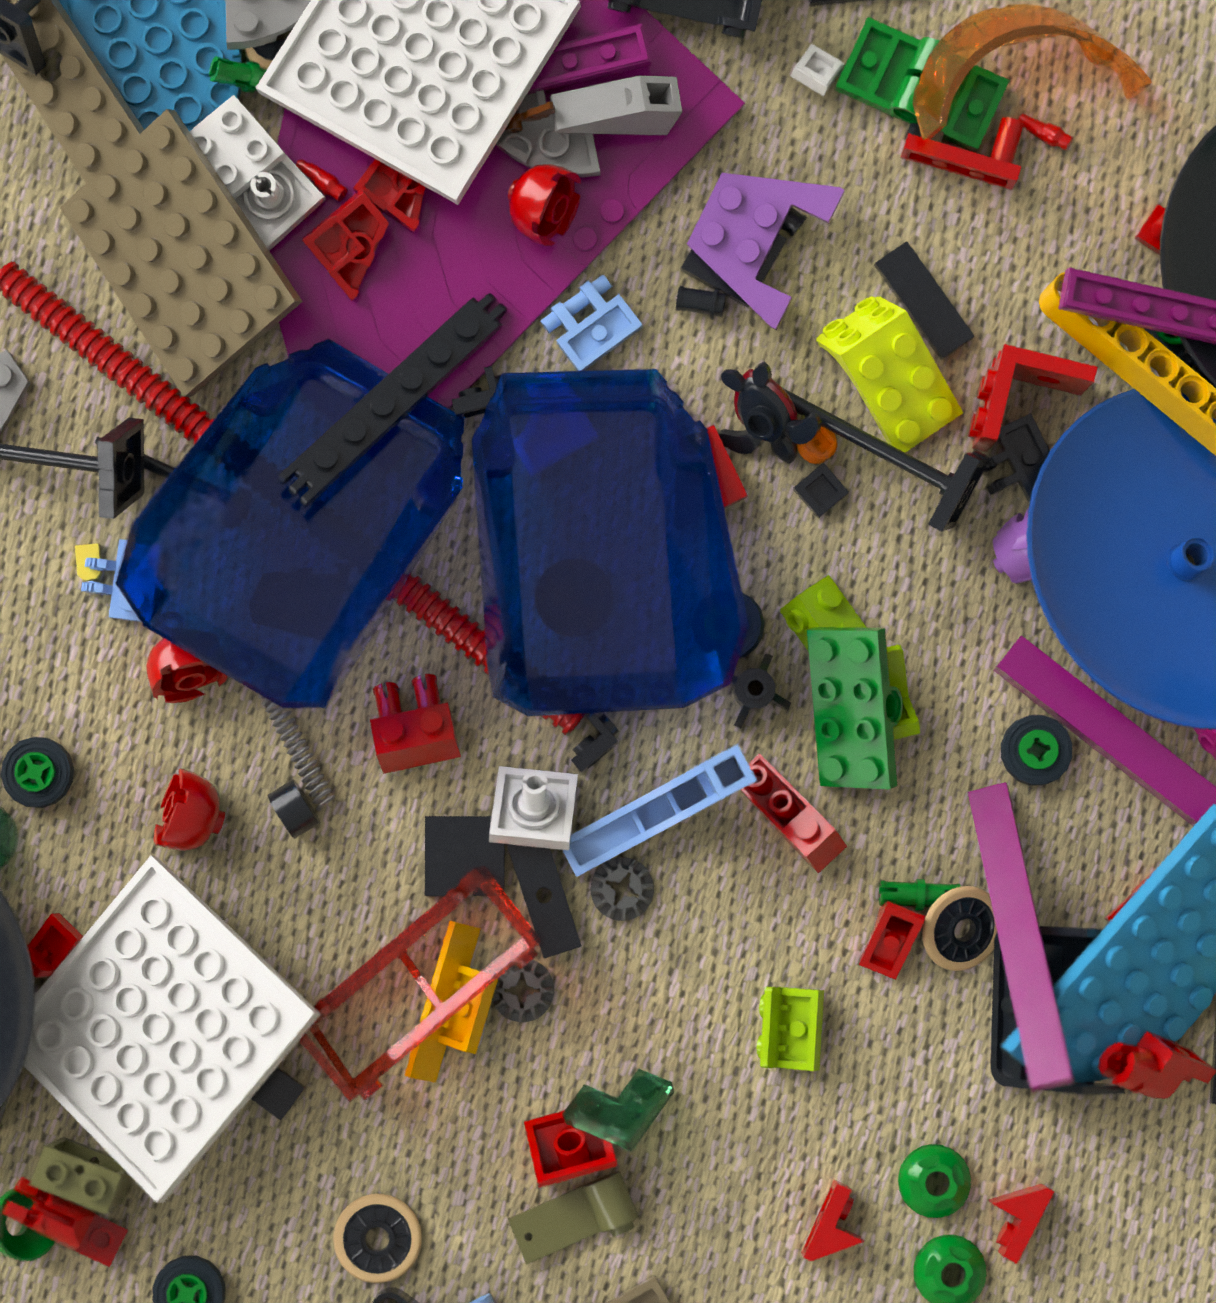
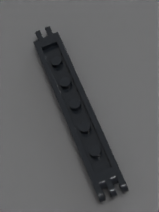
M488 293L480 301H477L474 297L471 298L284 469L276 480L281 485H285L296 476L298 479L289 487L288 491L293 496H296L307 487L309 490L301 497L299 502L305 508L308 507L502 327V323L498 320L507 312L508 308L501 303L489 312L487 309L497 299L492 293Z

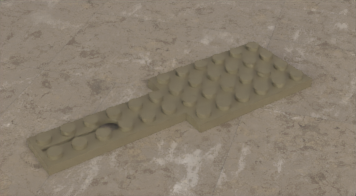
M10 0V2H11L13 5L18 1V0ZM42 0L29 15L43 56L52 50H57L62 55L63 59L60 63L61 76L56 80L50 81L44 76L42 70L37 75H34L4 55L2 56L86 182L60 209L184 397H192L303 301L177 112L166 109L144 129L59 0Z

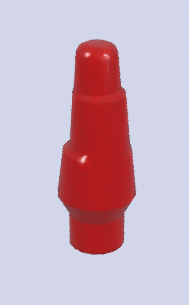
M1025 114L1019 115L1017 119L1024 123L1026 131L1050 147H1059L1067 151L1074 139L1073 136L1065 133L1060 126L1043 123Z
M299 159L296 162V166L300 171L313 181L315 187L324 195L332 196L339 202L344 199L348 189L340 184L336 176L303 159Z

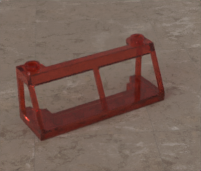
M485 865L474 868L460 880L459 886L448 891L442 899L313 1006L320 1013V1016L299 1041L349 1102L359 1095L364 1101L383 1086L379 1078L514 964L521 970L539 955L534 947L541 942L540 938ZM482 889L519 933L521 938L448 1000L441 1002L407 952L471 896ZM401 959L435 1009L359 1075L352 1077L319 1028V1025L394 961ZM312 1032L332 1064L309 1038L307 1033Z

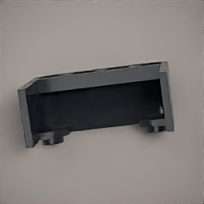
M1040 926L1053 986L1103 929ZM997 932L994 940L991 1073L995 1081L1002 1086L1031 1089L1026 1066L1001 1047L1018 1026ZM1074 1082L1043 1090L1079 1095L1125 1094V1088L1118 1085L1096 1082Z

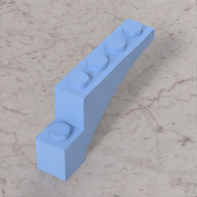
M737 744L571 834L569 850H563L576 877L754 783L757 779Z

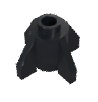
M765 653L759 668L748 669L739 677L719 671L715 678L734 687L733 695L736 702L742 707L734 724L739 729L742 728L749 711L763 709L769 703L784 710H789L791 702L775 693L773 677L767 672L773 657L770 654ZM753 681H758L761 683L760 689L762 693L757 696L750 694L748 684L751 685Z

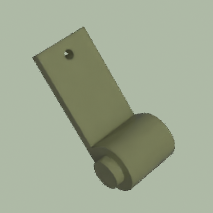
M617 1171L508 1218V1222L526 1264H529L599 1232L610 1231L612 1237L623 1234L635 1227L632 1221L638 1218L639 1215L621 1172Z

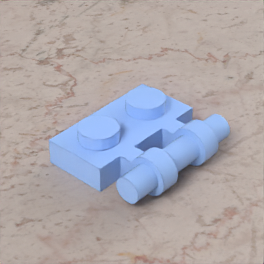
M604 275L592 283L587 281L579 287L580 292L564 304L558 302L550 308L552 312L540 320L548 333L560 325L566 329L567 333L558 338L556 343L579 374L638 332L643 326L620 294L609 302H605L601 295L612 286ZM590 304L595 312L578 324L573 315Z

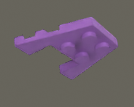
M721 173L687 245L771 328L777 330L792 297L756 280L791 207H795L829 224L845 190L834 186Z

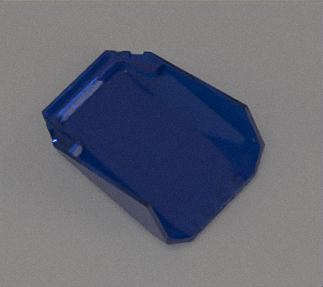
M330 339L316 343L310 349L289 354L288 359L269 366L268 363L260 365L254 369L132 521L115 584L144 627L282 708H327L347 679L463 489L461 460L464 448L462 443L464 417H456L454 411L427 396L315 501L305 508L299 500L309 489L305 487L298 495L293 496L288 489L298 478L294 476L288 483L281 485L276 480L277 477L389 373Z
M657 369L502 373L496 385L494 395L487 404L483 419L472 437L486 657L491 693L493 698L526 716L686 708L731 684L749 623L708 430L700 420L694 421L684 409V401L675 391L668 387L667 381Z

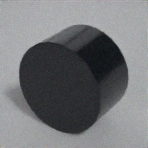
M294 779L267 795L279 819L294 839L320 824L316 812Z

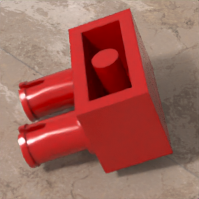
M425 674L426 690L422 683L421 675L412 679L418 709L402 712L398 693L399 687L396 683L386 682L388 698H386L383 691L382 683L373 688L379 717L370 719L376 756L383 774L461 757L451 710L448 702L441 704L436 675Z

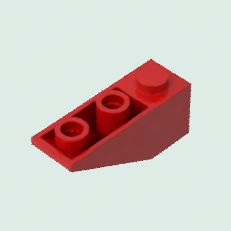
M759 753L748 763L757 781L740 789V791L819 874L847 845L837 830Z

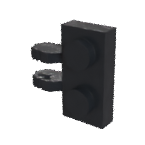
M1031 413L1000 428L997 441L1003 452L991 457L984 472H989L998 465L1008 461L1014 474L992 482L987 487L990 495L1019 483L1027 501L1030 502L1039 471L1050 452Z

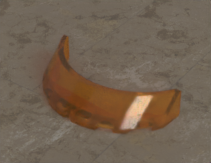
M1010 4L1003 8H989L968 17L951 29L937 43L929 54V58L920 76L919 84L915 87L912 104L923 140L931 139L947 125L950 107L960 84L969 71L983 57L998 47L1055 36H1069L1079 43L1085 57L1091 63L1109 66L1114 69L1119 76L1126 99L1137 96L1151 85L1152 81L1127 54L1080 19L1044 6Z

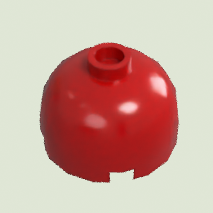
M552 164L535 165L523 173L519 179L517 178L512 182L508 190L511 221L522 235L543 246L554 245L555 242L550 239L556 233L564 236L575 218L581 195L574 192L575 182L581 184V179L577 173Z
M184 629L172 630L165 634L164 638L152 648L146 664L153 697L158 700L159 695L164 696L166 703L188 702L205 694L197 690L198 688L217 681L220 687L229 676L228 666L219 645L204 633L186 631Z
M181 768L179 769V775H173L160 809L164 807L162 816L164 824L163 826L155 824L154 843L157 846L171 850L187 851L205 844L211 833L219 834L224 823L225 812L219 810L220 797L215 786L207 778Z

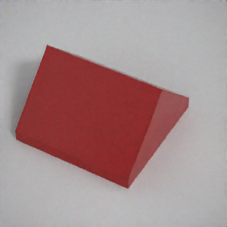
M601 1100L524 1122L539 1188L618 1166Z

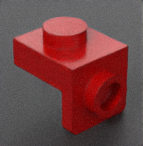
M60 913L51 914L31 942L26 944L34 977H50L83 938V935Z

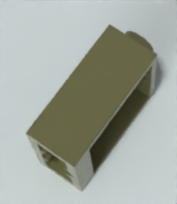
M62 1137L44 1146L29 1185L108 1214L124 1203L133 1178L110 1154ZM97 1157L100 1161L99 1165L91 1163V1159Z

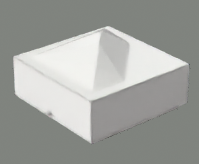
M811 44L794 67L791 77L824 96L838 77L845 63Z

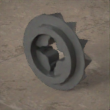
M617 857L606 861L596 870L591 881L590 889L594 905L603 915L613 920L627 921L640 916L647 910L653 899L654 883L651 874L643 864L631 858ZM629 872L631 873L629 887L639 896L638 898L624 896L615 906L613 904L616 891L605 883L607 880L621 882L623 877H626Z
M528 958L513 959L503 964L494 974L499 977L492 1001L494 1007L506 1019L521 1023L529 1022L541 1017L550 1007L554 997V983L548 970L539 962ZM521 972L524 973L527 986L540 989V992L527 995L524 1008H520L518 995L505 992V989L518 985Z

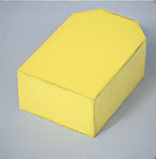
M100 544L75 546L77 575L84 581L97 580L102 575V571L90 570L84 566L87 557L101 559Z

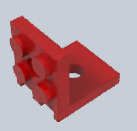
M1004 344L1002 350L998 351L997 357L993 358L991 369L987 370L986 375L982 376L977 399L983 400L982 407L978 408L977 413L973 414L968 430V437L974 438L972 449L988 452L998 440L1012 379L1081 396L1094 383L1098 367Z

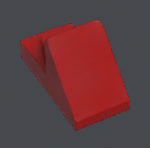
M887 901L878 911L875 927L861 954L859 965L896 980L925 921V916Z
M835 1179L833 1180L801 1251L803 1258L814 1261L864 1242L861 1236L836 1225L839 1219L846 1220L852 1208L854 1198L849 1197L852 1191L849 1186Z
M1039 1184L988 1199L994 1206L1015 1216L1012 1223L1009 1221L1004 1223L996 1239V1243L1000 1244L997 1252L1003 1257L1018 1264L1054 1194L1052 1189Z

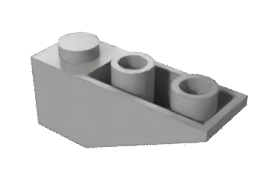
M635 76L556 93L550 97L555 106L553 118L556 133L667 135L682 113L677 77Z

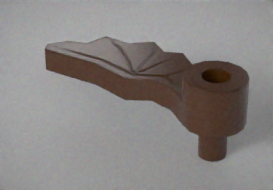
M553 101L527 109L526 112L518 114L515 112L505 128L506 132L522 131V122L537 121L554 114L555 106Z

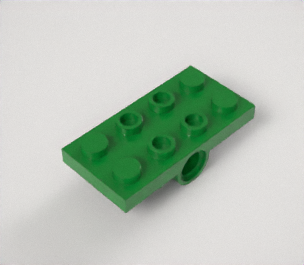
M867 17L836 84L835 91L906 123H918L944 132L942 139L977 153L1010 80L957 57V52L954 48L938 39L924 37L919 40Z
M814 627L808 629L807 639L820 786L892 789L898 786L893 727L901 719L903 701L899 689L895 686H890L885 628Z

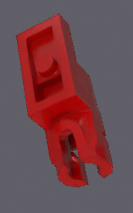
M1149 1031L1145 1032L1137 1046L1125 1043L1112 1044L1105 1049L1098 1065V1069L1103 1076L1113 1079L1111 1083L1127 1090L1129 1089L1133 1093H1139L1155 1099H1168L1183 1080L1190 1082L1192 1078L1208 1084L1216 1073V1069L1190 1048Z
M25 1177L19 1179L13 1190L33 1200V1206L28 1210L12 1201H7L3 1209V1215L106 1267L111 1266L126 1236L127 1229L96 1215L94 1211L73 1201L29 1185L31 1180Z

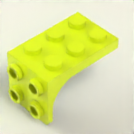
M880 296L868 297L855 306L854 312L844 319H836L828 323L823 328V333L816 338L819 346L829 352L847 373L886 441L897 449L906 453L963 414L961 407L907 311Z

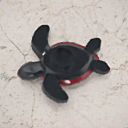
M766 362L758 364L754 369H749L743 375L738 370L726 369L722 372V382L735 391V412L746 428L743 431L721 430L719 436L723 445L734 452L750 454L763 441L770 442L772 451L779 459L788 464L792 463L798 452L796 443L806 444L819 432L821 428L819 415L811 413L806 418L798 420L792 399L771 378V368Z

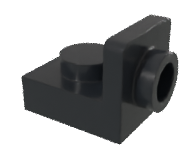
M492 366L484 367L489 390L482 391L481 387H473L459 392V398L451 399L457 421L503 409L501 398L508 397L502 374L494 376Z
M593 711L586 716L600 736L594 739L589 735L573 749L576 756L571 761L582 774L618 744V740L614 735L619 730L604 713L599 718Z

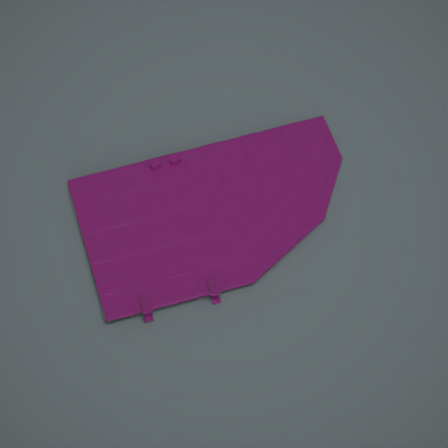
M579 0L581 8L558 44L642 24L651 65L546 90L544 95L547 103L551 102L550 97L552 94L630 77H677L682 113L667 135L593 134L600 175L580 177L581 184L575 182L574 192L581 195L575 218L564 236L556 233L550 239L555 242L552 246H543L531 241L522 235L511 221L508 190L515 179H519L523 173L531 168L512 159L495 145L458 205L425 187L419 226L415 232L407 229L381 211L389 224L375 250L374 259L370 268L368 267L359 287V293L352 301L305 245L302 238L356 194L353 191V187L375 158L288 109H284L277 145L295 165L299 159L313 163L336 176L340 184L348 189L346 196L340 202L332 196L324 195L326 200L269 251L303 301L279 321L297 389L333 424L471 298L474 297L477 301H480L488 293H492L497 299L487 309L489 312L501 303L508 308L507 312L498 320L502 323V327L365 453L385 474L453 407L451 399L459 398V392L471 388L485 374L484 367L492 366L745 105V102L647 10L631 7L630 13H623L607 9L608 1Z

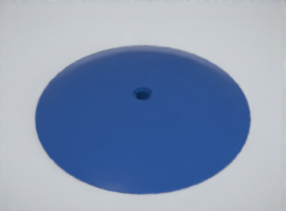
M1132 389L1101 402L1079 417L1062 434L1045 459L1033 487L1028 509L1026 537L1031 578L1040 606L1059 642L1075 663L1095 683L1121 702L1155 719L1179 726L1216 730V456L1137 390ZM1182 393L1183 398L1186 401L1190 402L1189 398L1184 393ZM1186 553L1192 556L1195 565L1188 561Z

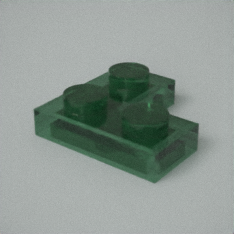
M638 1069L617 1098L584 1084L562 1114L566 1124L632 1152L675 1091L672 1082Z

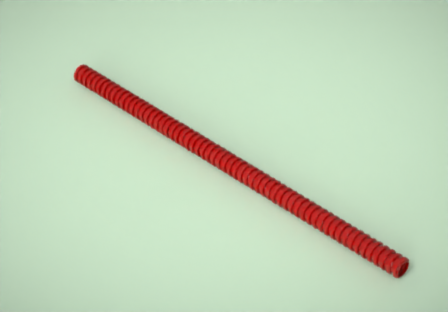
M15 261L7 263L0 269V292L2 291V296L5 299L12 298L14 306H21V311L25 314L31 313L32 320L35 322L40 321V326L44 329L50 328V333L54 337L59 335V340L63 344L69 343V348L73 352L78 350V355L82 359L88 358V363L91 366L98 365L97 370L100 373L104 374L107 372V378L111 381L117 380V386L121 389L126 387V393L130 396L136 395L137 402L140 404L145 402V407L149 411L155 410V415L159 419L164 417L165 423L168 426L175 425L174 430L177 433L184 432V438L187 441L193 439V445L196 448L203 447V453L207 456L212 454L214 462L223 463V469L226 471L231 469L232 475L235 478L241 477V482L245 486L252 485L251 490L254 493H262L261 498L264 501L271 500L270 505L273 508L280 507L282 515L286 516L289 514L291 522H299L300 529L303 531L308 529L310 531L309 535L312 538L318 537L319 543L322 546L327 544L329 546L328 550L331 553H339L338 558L341 561L348 560L350 568L357 567V573L361 576L366 574L368 582L371 584L376 582L378 584L377 589L380 591L385 589L387 596L390 599L395 597L397 599L396 603L399 606L403 604L407 606L406 611L409 614L412 612L416 613L418 621L425 620L427 628L434 627L436 629L435 634L438 636L443 634L446 637V643L450 644L453 642L455 650L466 652L464 656L467 659L471 657L475 659L474 664L477 667L480 665L484 666L486 674L493 673L495 675L493 679L496 682L502 680L505 689L508 690L511 687L514 690V696L518 697L521 695L524 698L523 703L534 705L532 709L535 712L539 710L543 712L542 717L545 720L548 718L552 719V725L555 728L561 726L564 735L571 733L587 713L585 705L578 706L576 698L572 697L569 699L566 696L567 691L563 689L560 692L556 689L558 684L547 682L548 677L545 674L542 676L538 675L536 667L529 668L526 659L520 661L517 652L514 651L511 654L508 651V645L504 644L501 646L498 643L499 638L488 636L490 632L487 629L483 631L479 629L480 624L477 621L474 623L470 622L468 614L461 615L459 613L461 609L458 606L452 608L449 599L442 600L440 592L436 591L433 593L430 590L431 585L428 583L423 585L421 583L422 579L419 576H411L412 571L409 568L402 569L400 561L393 562V556L389 553L384 555L382 547L379 545L374 547L372 539L368 538L365 540L363 538V532L360 530L355 532L353 530L354 526L351 523L347 525L343 523L344 518L341 515L338 517L334 516L335 511L332 508L325 509L323 501H313L305 508L299 500L305 494L306 488L298 495L293 496L288 489L296 480L292 478L285 485H281L276 479L283 470L278 472L276 470L277 466L274 463L268 464L267 458L264 455L257 456L258 451L255 448L248 449L246 441L239 442L237 434H229L228 427L225 425L220 427L219 420L216 418L210 419V414L206 410L201 412L200 406L197 403L191 404L189 397L180 396L181 392L178 388L171 389L172 384L169 381L162 382L160 374H152V368L148 365L143 367L142 360L139 358L133 359V354L129 350L124 352V347L120 343L114 344V339L111 336L105 337V332L101 328L95 329V324L92 321L85 322L86 317L83 314L76 315L74 307H66L67 302L62 298L57 300L56 293L53 291L47 292L48 288L44 284L38 285V280L34 276L28 277L29 273L25 269L19 270V265Z

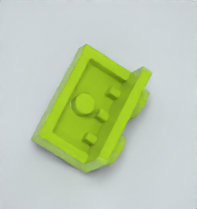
M827 575L798 594L780 609V613L785 618L788 627L795 632L807 651L808 629L814 627L867 628L830 575Z
M765 987L764 994L761 996L759 1003V1013L763 1018L762 1034L757 1041V1055L760 1058L761 1068L820 1071L824 990Z

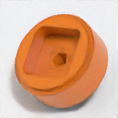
M821 426L819 432L812 440L806 444L796 443L803 459L812 464H822L835 454L838 443L836 435Z

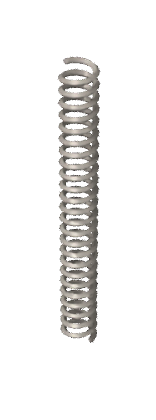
M243 628L235 633L229 642L235 643L234 650H239L237 656L242 657L240 663L246 664L244 667L245 671H250L247 677L253 678L251 684L257 685L255 691L260 692L258 698L264 699L262 705L268 706L265 712L271 713L269 719L275 720L273 722L274 727H279L276 733L282 734L280 740L286 741L283 747L290 748L287 754L293 755L291 761L297 762L294 768L301 769L298 772L299 776H304L301 782L308 783L305 789L312 790L309 796L315 797L312 803L319 804L316 810L321 811V807L333 800L335 795L320 799L331 792V788L317 792L326 786L328 781L313 785L322 779L324 774L309 778L320 771L321 767L305 771L317 763V760H312L307 764H302L311 758L314 753L298 757L309 750L310 746L294 750L305 743L306 739L291 743L300 737L303 732L287 736L298 729L299 725L283 729L296 719L291 718L286 722H280L289 716L292 711L276 715L287 708L288 704L271 709L282 702L285 697L269 701L280 694L281 690L264 695L276 687L278 683L260 688L271 681L274 676L257 681L269 673L270 669L253 674L265 666L267 662H262L255 667H249L262 659L263 655L246 660L258 652L259 648H255L248 653H242L256 643V641H252L247 645L239 646L252 637V634H248L241 639H235L246 632V628Z

